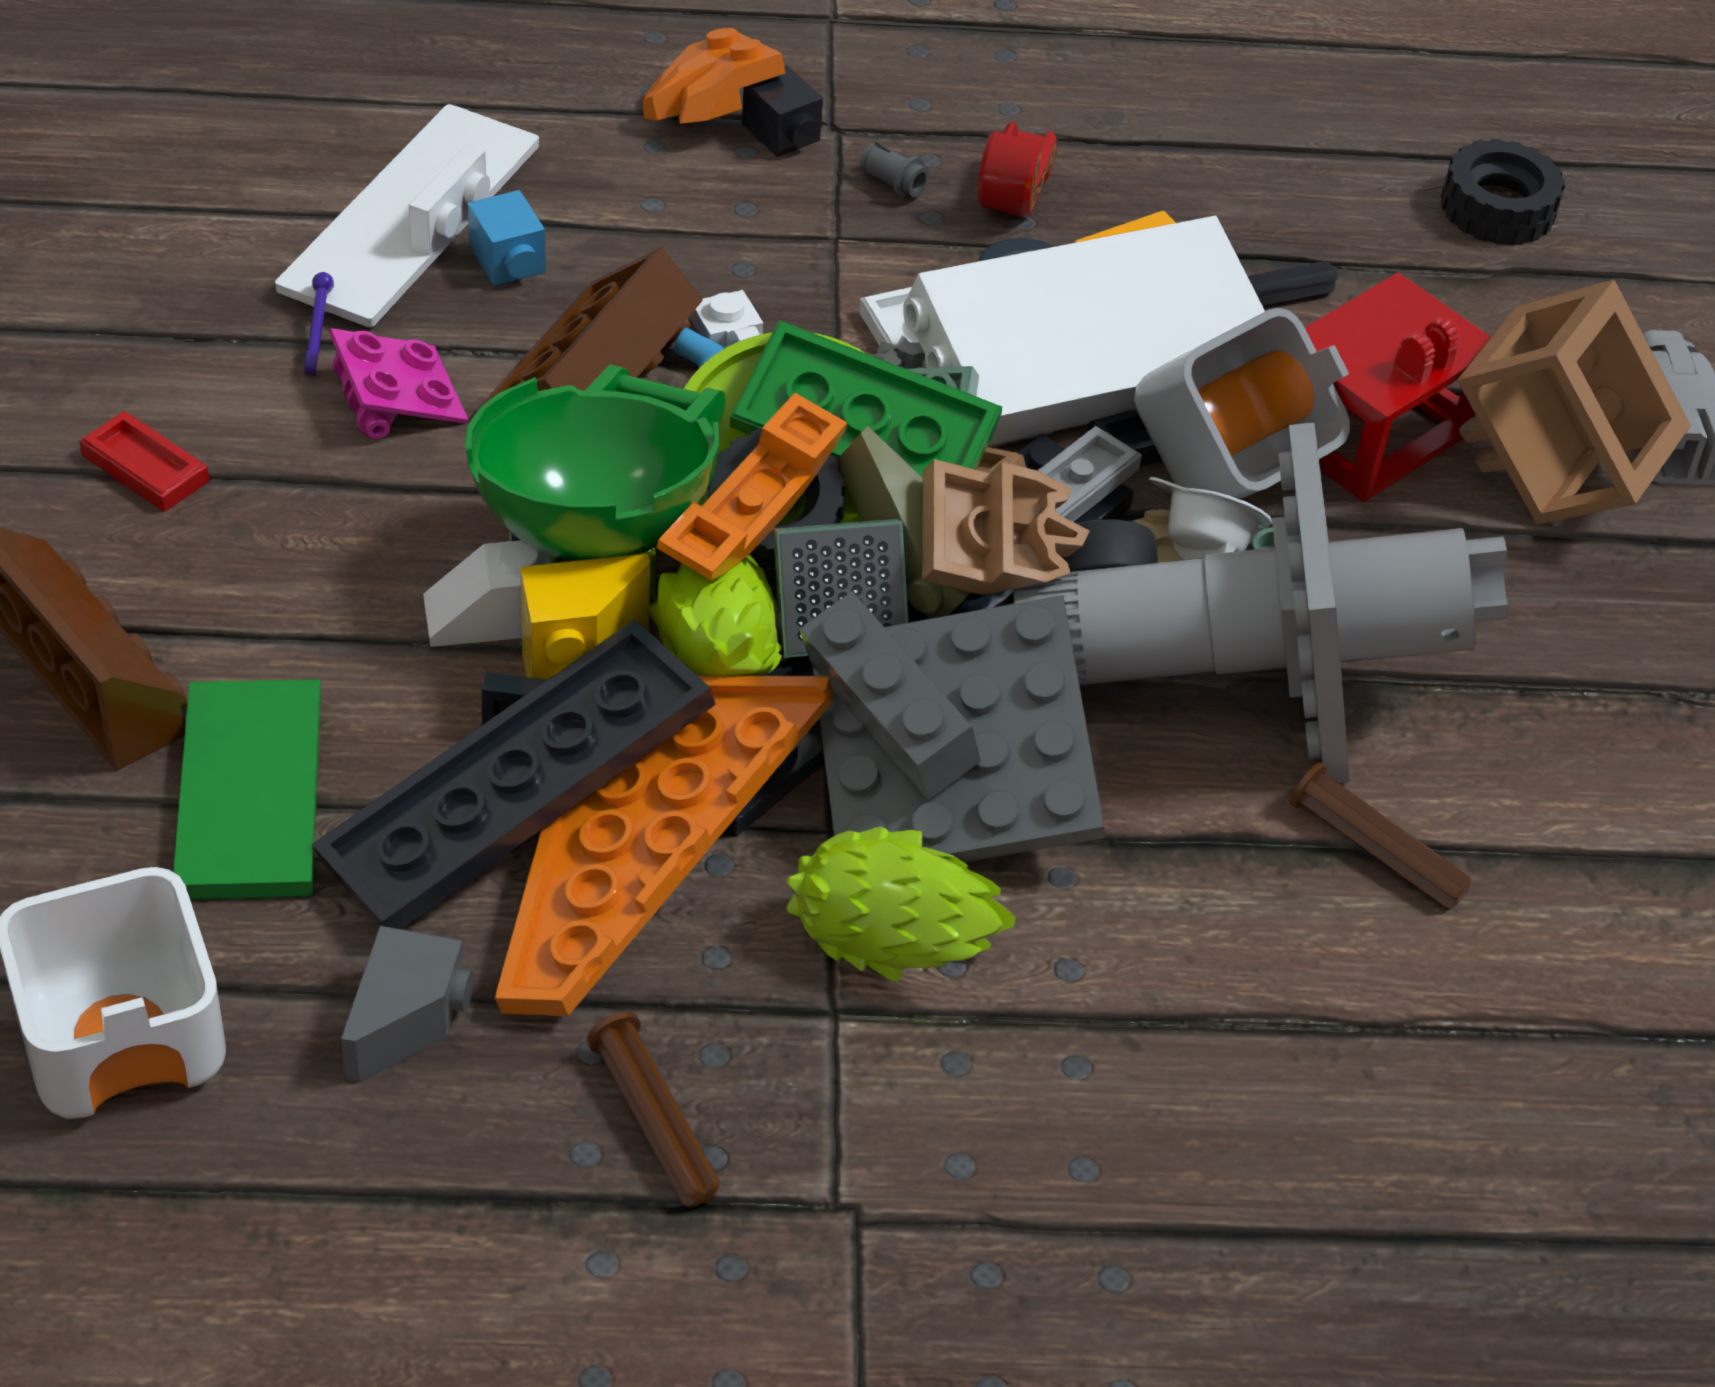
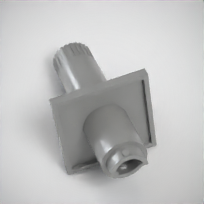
M1314 422L1289 425L1291 451L1278 452L1282 491L1294 490L1295 496L1283 497L1284 517L1272 518L1275 548L1208 554L1200 559L1075 571L1048 582L1014 589V604L1060 595L1064 596L1079 685L1216 672V675L1287 668L1289 696H1302L1305 718L1317 717V721L1305 722L1309 760L1321 759L1322 764L1327 767L1326 775L1338 783L1350 782L1341 663L1475 650L1476 621L1508 618V602L1503 565H1507V548L1503 536L1466 540L1463 528L1328 542Z

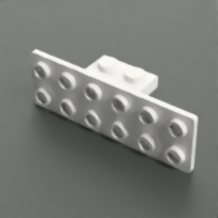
M451 104L446 105L276 279V291L287 297L314 306L316 291L312 287V279L319 272L329 273L334 279V287L327 294L325 311L366 327L375 326L468 225V203L493 197L539 147V136Z

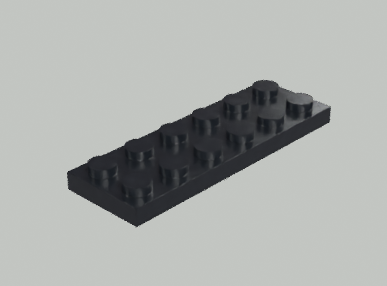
M634 619L321 837L312 846L320 861L379 926L402 930L715 706L716 703L711 688Z

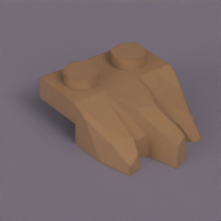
M933 459L923 470L922 581L976 594H992L1048 582L1071 573L1068 563L1062 557H1068L1081 548L1089 533L1088 529L1060 516L1056 511V508H1059L1068 501L1071 488L1040 471L1006 462H1001L991 473H986Z

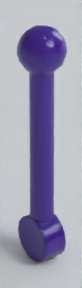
M319 272L312 279V287L316 294L304 373L316 375L327 294L334 287L333 277L326 272Z

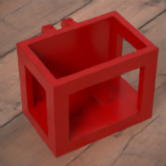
M1399 272L1305 327L1316 351L1335 345L1349 374L1333 384L1345 408L1364 421L1354 464L1334 450L1319 459L1320 470L1363 503L1463 439L1459 432L1460 426L1470 418L1475 417L1476 414L1463 390L1459 398L1446 389V387L1459 379L1491 339V336ZM1417 407L1439 423V425L1382 460L1392 421Z

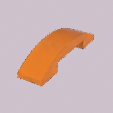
M794 393L762 427L758 446L702 506L693 502L659 538L657 549L709 580L718 578L728 572L766 538L800 498L846 430L847 422Z

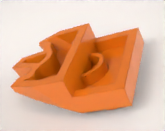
M734 28L713 30L706 35L707 40L689 45L642 97L644 119L661 120L680 115L679 123L683 124L707 121L741 110L742 103L739 88L785 74L782 53L762 44L757 39H751L737 32Z

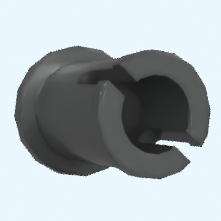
M878 141L875 144L871 143L868 145L860 160V168L863 173L872 175L893 186L895 194L902 198L921 195L929 183L930 171L925 167L922 159L916 156L907 158L885 147L884 144Z

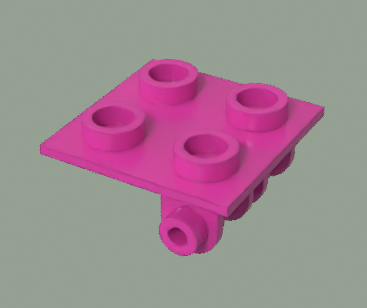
M330 329L329 334L337 351L333 360V369L343 383L342 390L347 398L349 407L357 412V426L361 433L372 439L385 437L390 432V426L397 414L467 424L469 419L434 345H429L416 339L405 341L381 337L368 331L351 332Z

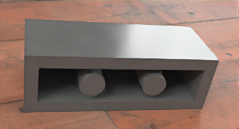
M853 591L799 629L812 667L820 676H829L833 691L928 801L981 762L972 725Z

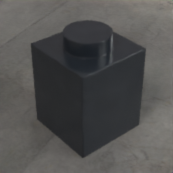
M788 65L784 66L785 74L743 87L742 125L776 157L818 142L821 136L823 97Z

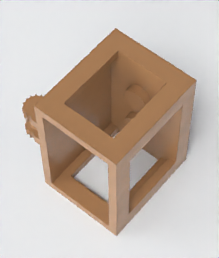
M1614 279L1516 306L1457 380L1476 414L1475 417L1470 418L1460 426L1459 432L1465 443H1474L1475 441L1479 442L1490 439L1492 446L1482 451L1475 459L1478 467L1484 473L1506 469L1536 525L1636 504L1691 427ZM1643 448L1631 464L1625 451ZM1601 460L1615 487L1575 495Z

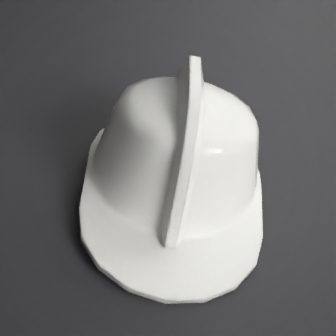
M1156 477L1149 478L1154 485L1172 495L1168 532L1173 540L1175 550L1184 560L1200 559L1208 554L1245 551L1257 528H1267L1272 524L1271 517L1267 513L1243 500L1210 490L1184 488Z

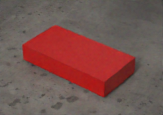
M125 410L79 440L81 455L163 512H166L209 482L207 465Z

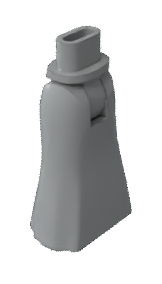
M1649 330L1643 335L1691 425L1655 476L1654 482L1658 484L1715 485V371L1707 358L1697 351L1693 343L1685 341L1680 332Z

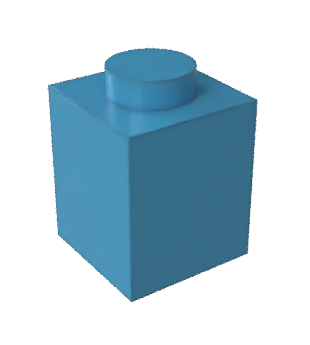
M520 190L468 203L469 247L493 286L546 273L545 229Z

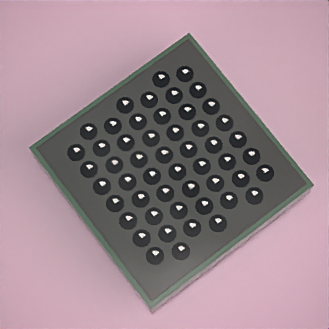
M890 519L773 529L780 644L782 645L781 655L784 658L808 656L799 629L851 591L884 627L908 623L903 522L901 520Z

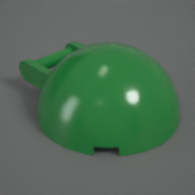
M611 364L601 372L585 391L579 390L573 385L537 391V380L534 377L498 393L478 409L468 424L465 438L468 465L476 488L489 510L506 529L535 550L572 561L641 554L656 547L659 538L693 502L700 505L716 472L719 451V423L725 410V393L708 387L699 393L629 376L627 368Z

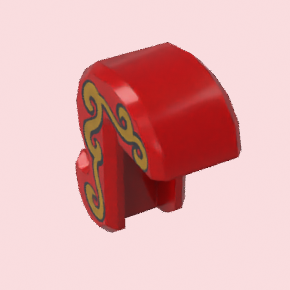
M1011 122L1005 126L1003 133L994 131L989 134L981 161L978 180V201L983 208L1022 218H1027L1033 213L1039 200L1043 183L1048 180L1054 164L1058 146V139L1054 132L1048 131L1045 137L1018 130V124Z

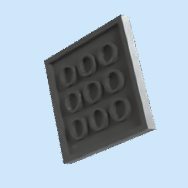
M1063 595L885 627L972 725L981 762L929 801L835 692L832 704L819 718L834 836L848 830L860 833L880 826L886 828L888 832L922 831V847L953 855L963 862L1106 838ZM813 668L814 676H820Z

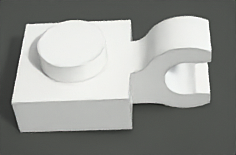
M743 290L719 293L712 297L703 298L700 305L690 315V320L700 335L725 348L741 340L763 334V321Z

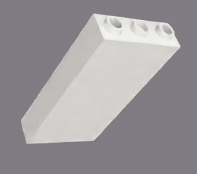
M1216 215L918 273L903 305L905 323L919 340L925 353L926 368L973 366L979 374L976 396L1003 406L1001 418L988 446L1089 424V421L1135 410L1134 395L1136 386L1146 374L1265 312Z

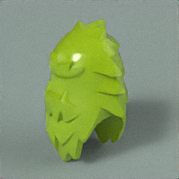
M748 554L728 572L713 580H709L682 563L677 573L661 574L658 595L649 605L648 611L654 624L659 629V637L662 644L696 675L766 676L776 668L782 658L779 654L782 645L777 642V630L775 627L777 603L773 598L764 571L758 566L751 554Z
M880 826L860 833L849 830L821 844L813 856H801L799 858L798 873L786 879L787 884L794 892L786 907L788 913L801 918L805 930L813 940L817 941L828 956L837 961L844 958L860 971L869 966L893 982H899L903 969L947 967L946 962L966 960L977 956L982 951L990 950L992 944L986 937L1014 927L1016 919L1003 905L991 898L1000 895L1001 888L988 878L968 870V865L955 856L922 847V831L917 830L888 832L886 828Z

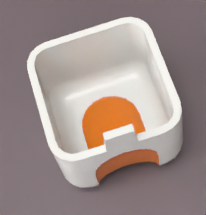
M159 867L141 868L28 897L13 903L1 914L0 951L37 1093L51 1113L65 1119L84 1118L94 1115L96 1108L105 1100L136 1087L154 1083L175 1082L191 1088L215 1077L222 1067L226 1055L216 978L186 886L180 876L168 869Z

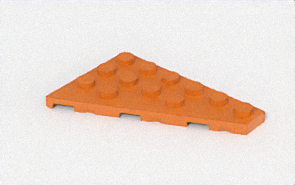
M697 675L711 688L716 703L715 706L541 829L495 995V1000L502 1014L569 1016L832 704L834 692L829 676Z

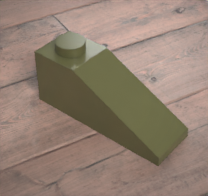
M867 426L837 459L840 465V475L844 476L845 486L862 522L899 519L903 522L906 592L909 603L929 619L948 616L971 592L922 581L923 478Z

